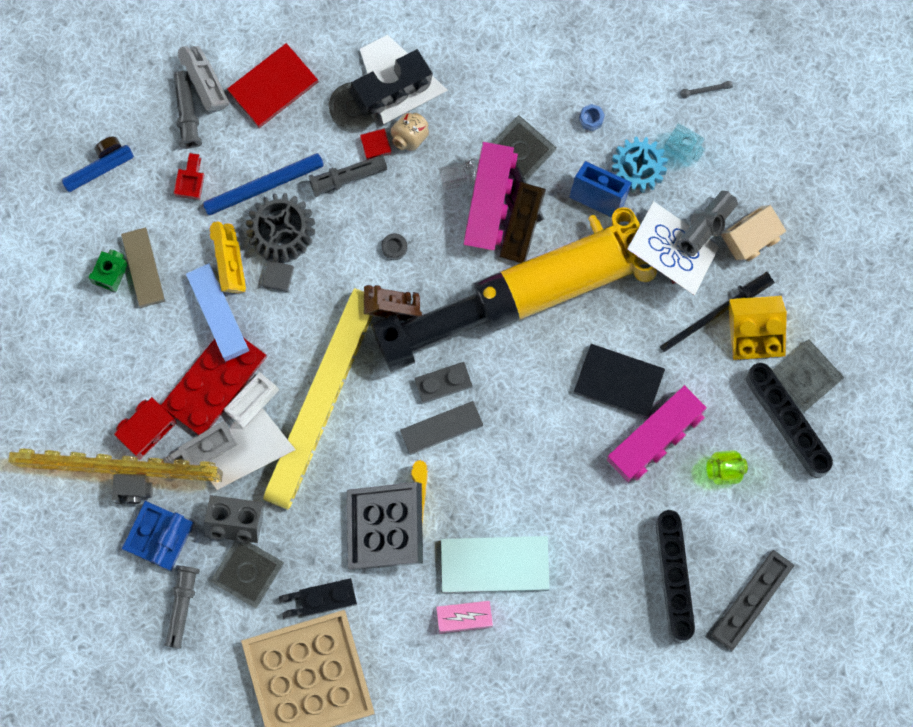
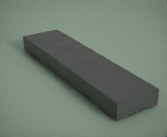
M772 550L710 636L732 652L795 565L775 550Z

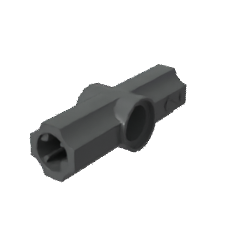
M721 190L704 211L696 210L691 218V227L677 242L679 249L688 256H695L711 236H720L724 231L726 218L738 205L736 197L729 191Z

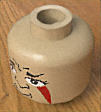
M418 113L403 114L391 128L394 145L400 150H416L429 135L426 119Z

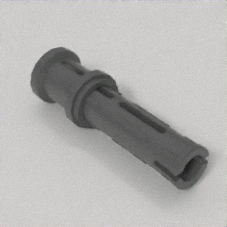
M178 71L173 74L179 112L176 125L180 128L181 140L179 141V146L183 149L196 148L202 145V139L199 138L197 128L199 119L194 115L188 71Z
M380 155L338 170L332 167L329 168V172L317 176L311 174L308 175L314 196L319 197L322 192L331 189L340 190L343 184L388 169L384 156Z
M176 565L178 574L175 587L171 591L175 597L164 646L182 648L190 598L195 596L196 592L193 590L196 574H199L200 569Z

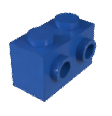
M585 161L574 178L569 198L612 218L614 211L625 205L632 182Z

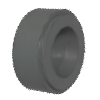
M397 233L387 235L381 245L384 256L390 260L403 258L408 249L406 239Z

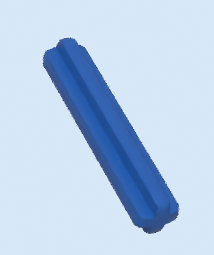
M124 145L63 178L62 183L65 189L71 192L129 161L134 155L130 147Z

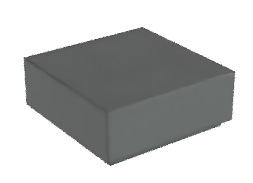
M268 260L262 284L263 287L289 292L294 266Z

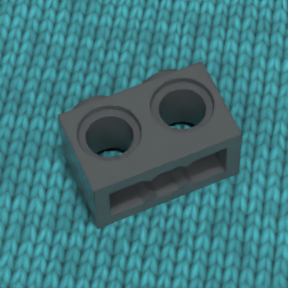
M210 495L204 519L205 536L217 540L230 539L241 543H258L263 521V502Z

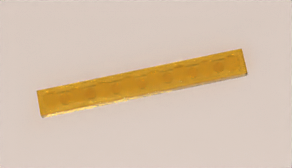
M20 448L19 452H10L8 460L15 467L103 474H143L147 477L222 482L223 471L216 467V463L206 461L200 462V465H189L190 462L186 460H174L173 463H164L163 459L148 458V461L145 462L138 461V458L133 456H122V460L112 459V456L106 454H96V458L86 457V454L71 452L70 456H62L61 452L45 450L44 454H35V450Z

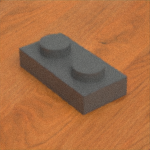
M465 362L415 377L423 404L473 388Z

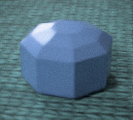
M590 104L582 108L579 121L583 129L594 131L601 128L605 115L601 107Z

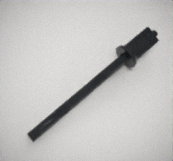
M765 272L743 287L739 285L738 290L740 293L732 299L753 298L775 282L770 274ZM729 301L662 344L660 349L666 352L728 311Z

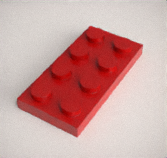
M214 338L161 406L197 435H200L214 425L224 412V408L237 396L265 361L267 355L244 338L249 351L225 362Z

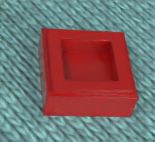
M385 128L360 135L366 160L380 155H392Z

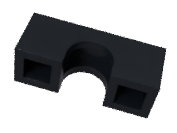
M418 49L395 60L394 72L398 77L396 82L384 83L377 78L374 71L351 82L350 94L364 117L371 114L378 115L387 106L393 103H402L408 98V95L414 92L421 93L429 88L433 73Z

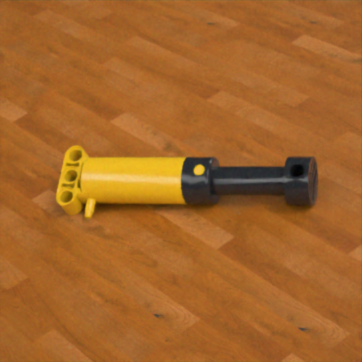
M618 208L612 214V226L603 229L596 215H591L588 220L594 232L593 234L473 282L472 295L403 323H400L398 317L393 315L371 324L389 371L392 373L414 364L413 352L485 323L489 330L495 331L631 274H634L635 278L641 282H650L656 277L657 269L653 266L646 269L639 267L642 264L648 263L628 250L629 244L640 227L634 212L629 208ZM625 221L629 224L621 226L618 223Z

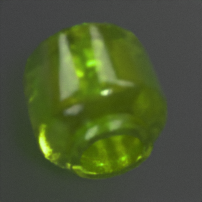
M737 450L714 452L706 463L707 476L716 485L739 484L743 480L744 474L748 471L746 459L742 458Z

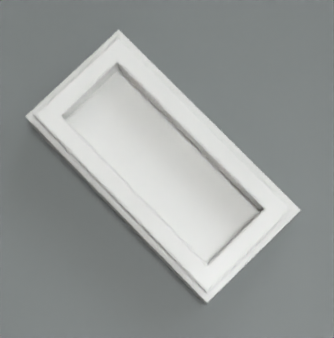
M259 372L224 408V411L244 428L279 391V388Z

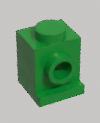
M112 249L108 253L101 251L95 267L88 277L91 283L116 293L128 267L126 260L123 259L124 255ZM106 264H112L113 266L111 270H104Z

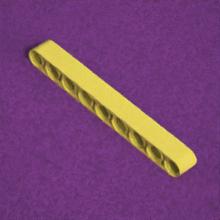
M354 288L289 435L288 441L295 450L279 458L263 497L264 501L289 510L293 503L291 498H295L303 479L301 475H305L313 456L311 452L312 450L315 451L324 431L322 427L326 426L334 408L332 403L337 401L344 384L342 380H346L354 361L352 357L353 355L356 356L365 336L362 334L363 332L366 333L373 316L364 314V291Z

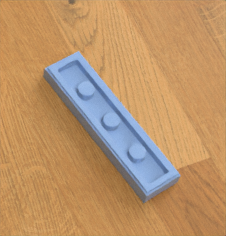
M210 263L186 273L225 362L248 352L247 344L221 291Z

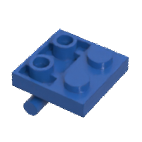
M145 501L122 549L168 571H172L193 528L194 522L185 519L181 514L172 513Z

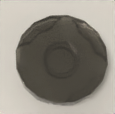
M351 82L345 83L337 87L331 94L329 100L330 117L344 131L351 133L362 132L371 126L372 123L374 124L378 115L371 114L364 117L350 94Z

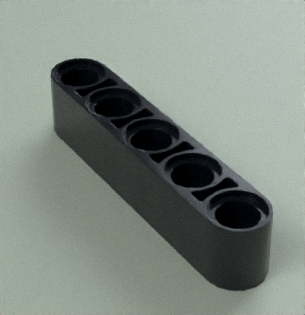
M765 363L754 364L746 376L747 385L805 470L815 478L825 476L832 468V456L772 369ZM753 373H763L766 380L764 382H757L753 378ZM768 394H777L780 397V403H771L768 400ZM791 415L795 419V425H786L783 422V416ZM798 437L808 438L810 447H801L798 443ZM813 459H822L825 463V469H816L813 465Z
M665 510L656 521V534L668 630L673 641L685 643L695 633V622L682 520L676 511ZM666 517L673 519L675 528L671 530L665 529L662 526L661 520ZM667 544L676 545L679 554L677 556H669L665 552V546ZM671 570L679 571L682 575V581L679 583L671 582L668 572ZM676 596L683 598L685 608L682 610L675 609L671 603L672 598ZM679 623L685 624L689 629V634L685 637L678 636L675 632V625Z

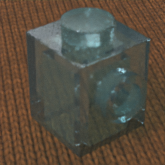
M678 123L664 145V152L690 167L693 160L698 162L705 151V148L702 147L705 138Z

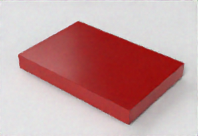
M285 43L228 87L227 91L260 129L319 83V81L291 47Z

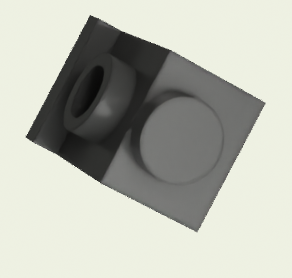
M114 474L112 501L115 504H121V499H125V503L140 504L141 500L152 498L153 482H149V478L146 475Z

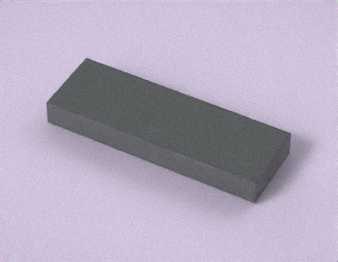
M471 401L400 429L409 454L412 455L483 427V423L474 401Z

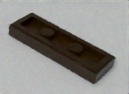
M524 182L519 183L499 257L519 263L527 260L546 192L545 188Z

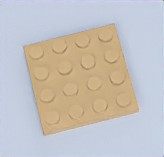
M345 610L241 640L265 727H336L375 715Z

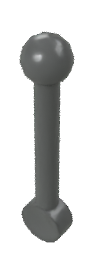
M726 81L722 84L692 90L684 88L681 90L680 95L682 98H688L693 94L730 89L733 87L732 81Z

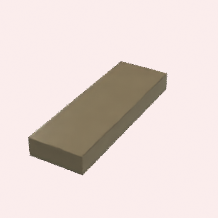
M147 228L122 233L121 236L139 307L144 308L166 302Z

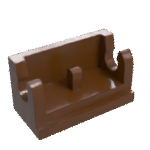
M366 285L364 286V314L382 318L396 315L399 321L411 320L422 315V311H420V295L417 292H413V302L411 304L410 292L383 289L379 285L374 287Z

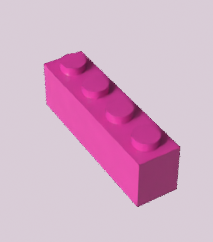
M482 141L463 241L464 245L495 250V245L500 246L503 230H499L500 219L505 220L508 205L503 204L505 194H510L513 179L508 177L510 168L515 169L518 156V153H513L514 147Z
M684 385L608 455L607 461L628 483L633 478L636 481L640 480L648 472L645 468L652 461L657 464L667 454L665 449L671 443L676 446L686 437L684 431L688 427L696 428L705 419L703 414L707 407Z

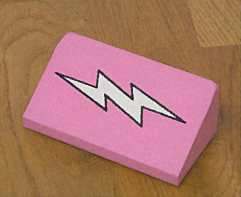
M490 601L437 607L439 634L493 628Z

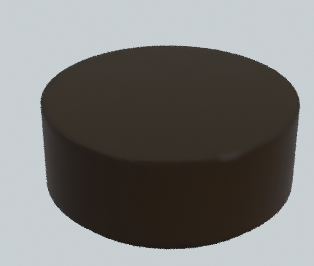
M111 136L97 143L94 150L98 157L102 158L122 146L117 137Z

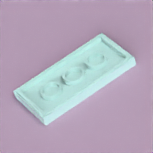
M548 536L441 539L442 593L550 590Z

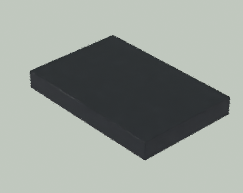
M590 344L574 389V394L648 419L665 368Z

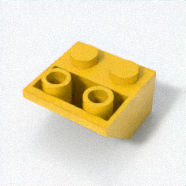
M782 296L729 299V324L733 360L786 356L787 311Z

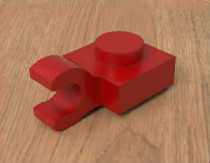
M189 153L186 170L178 169L174 189L175 196L196 200L201 199L205 175L198 172L202 159L199 158V154Z

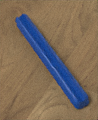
M319 153L313 154L203 202L205 211L208 215L215 214L324 166L323 160Z

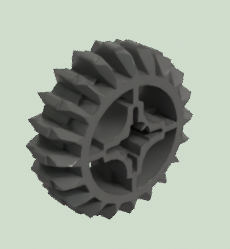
M274 193L272 201H269L265 196L263 197V206L260 203H255L254 206L257 212L249 211V216L252 219L246 221V226L250 228L246 231L247 237H252L249 240L250 246H256L255 252L257 254L264 251V259L267 260L273 254L274 262H278L279 255H283L284 261L288 262V254L292 253L293 257L297 259L299 257L298 249L304 253L307 251L303 243L312 244V238L309 236L315 235V229L312 228L315 225V219L310 218L312 211L311 209H305L306 203L304 201L297 204L298 198L296 196H293L288 201L287 193H283L282 199H278L277 194ZM282 210L277 216L268 215L271 212ZM292 213L296 214L302 222L300 232L290 224ZM261 223L271 230L269 242L265 241L260 235ZM283 223L285 230L277 231L276 225L279 224L280 226ZM288 238L293 240L288 244L279 245V243L283 239Z

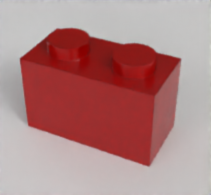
M153 397L148 401L145 399L140 402L135 408L136 413L130 419L125 418L116 427L117 431L114 433L117 439L139 460L177 424L176 420Z

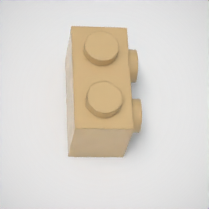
M765 205L760 206L726 229L721 236L735 260L746 259V261H750L760 255L759 250L764 246L770 247L781 240L779 236L785 233L786 230L772 206Z

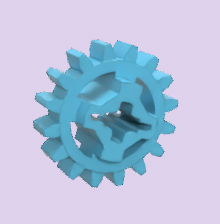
M634 137L632 144L626 139L624 141V148L618 146L616 149L618 155H613L612 161L617 163L612 165V172H618L617 176L632 182L631 192L633 193L636 187L640 188L642 193H645L647 186L654 190L655 182L661 184L663 181L661 175H666L667 168L664 166L667 165L668 159L661 158L664 155V149L657 150L658 142L656 141L651 145L648 144V137H645L643 142H639L638 137ZM638 150L637 152H635V153H633V154H629V153L632 152V151ZM648 153H650L655 160L651 159ZM642 156L643 165L637 173L636 166L638 161H640V157ZM624 169L628 170L632 177L627 175ZM646 175H650V176H651V177H649V178H647V179L640 180L641 178L645 177Z

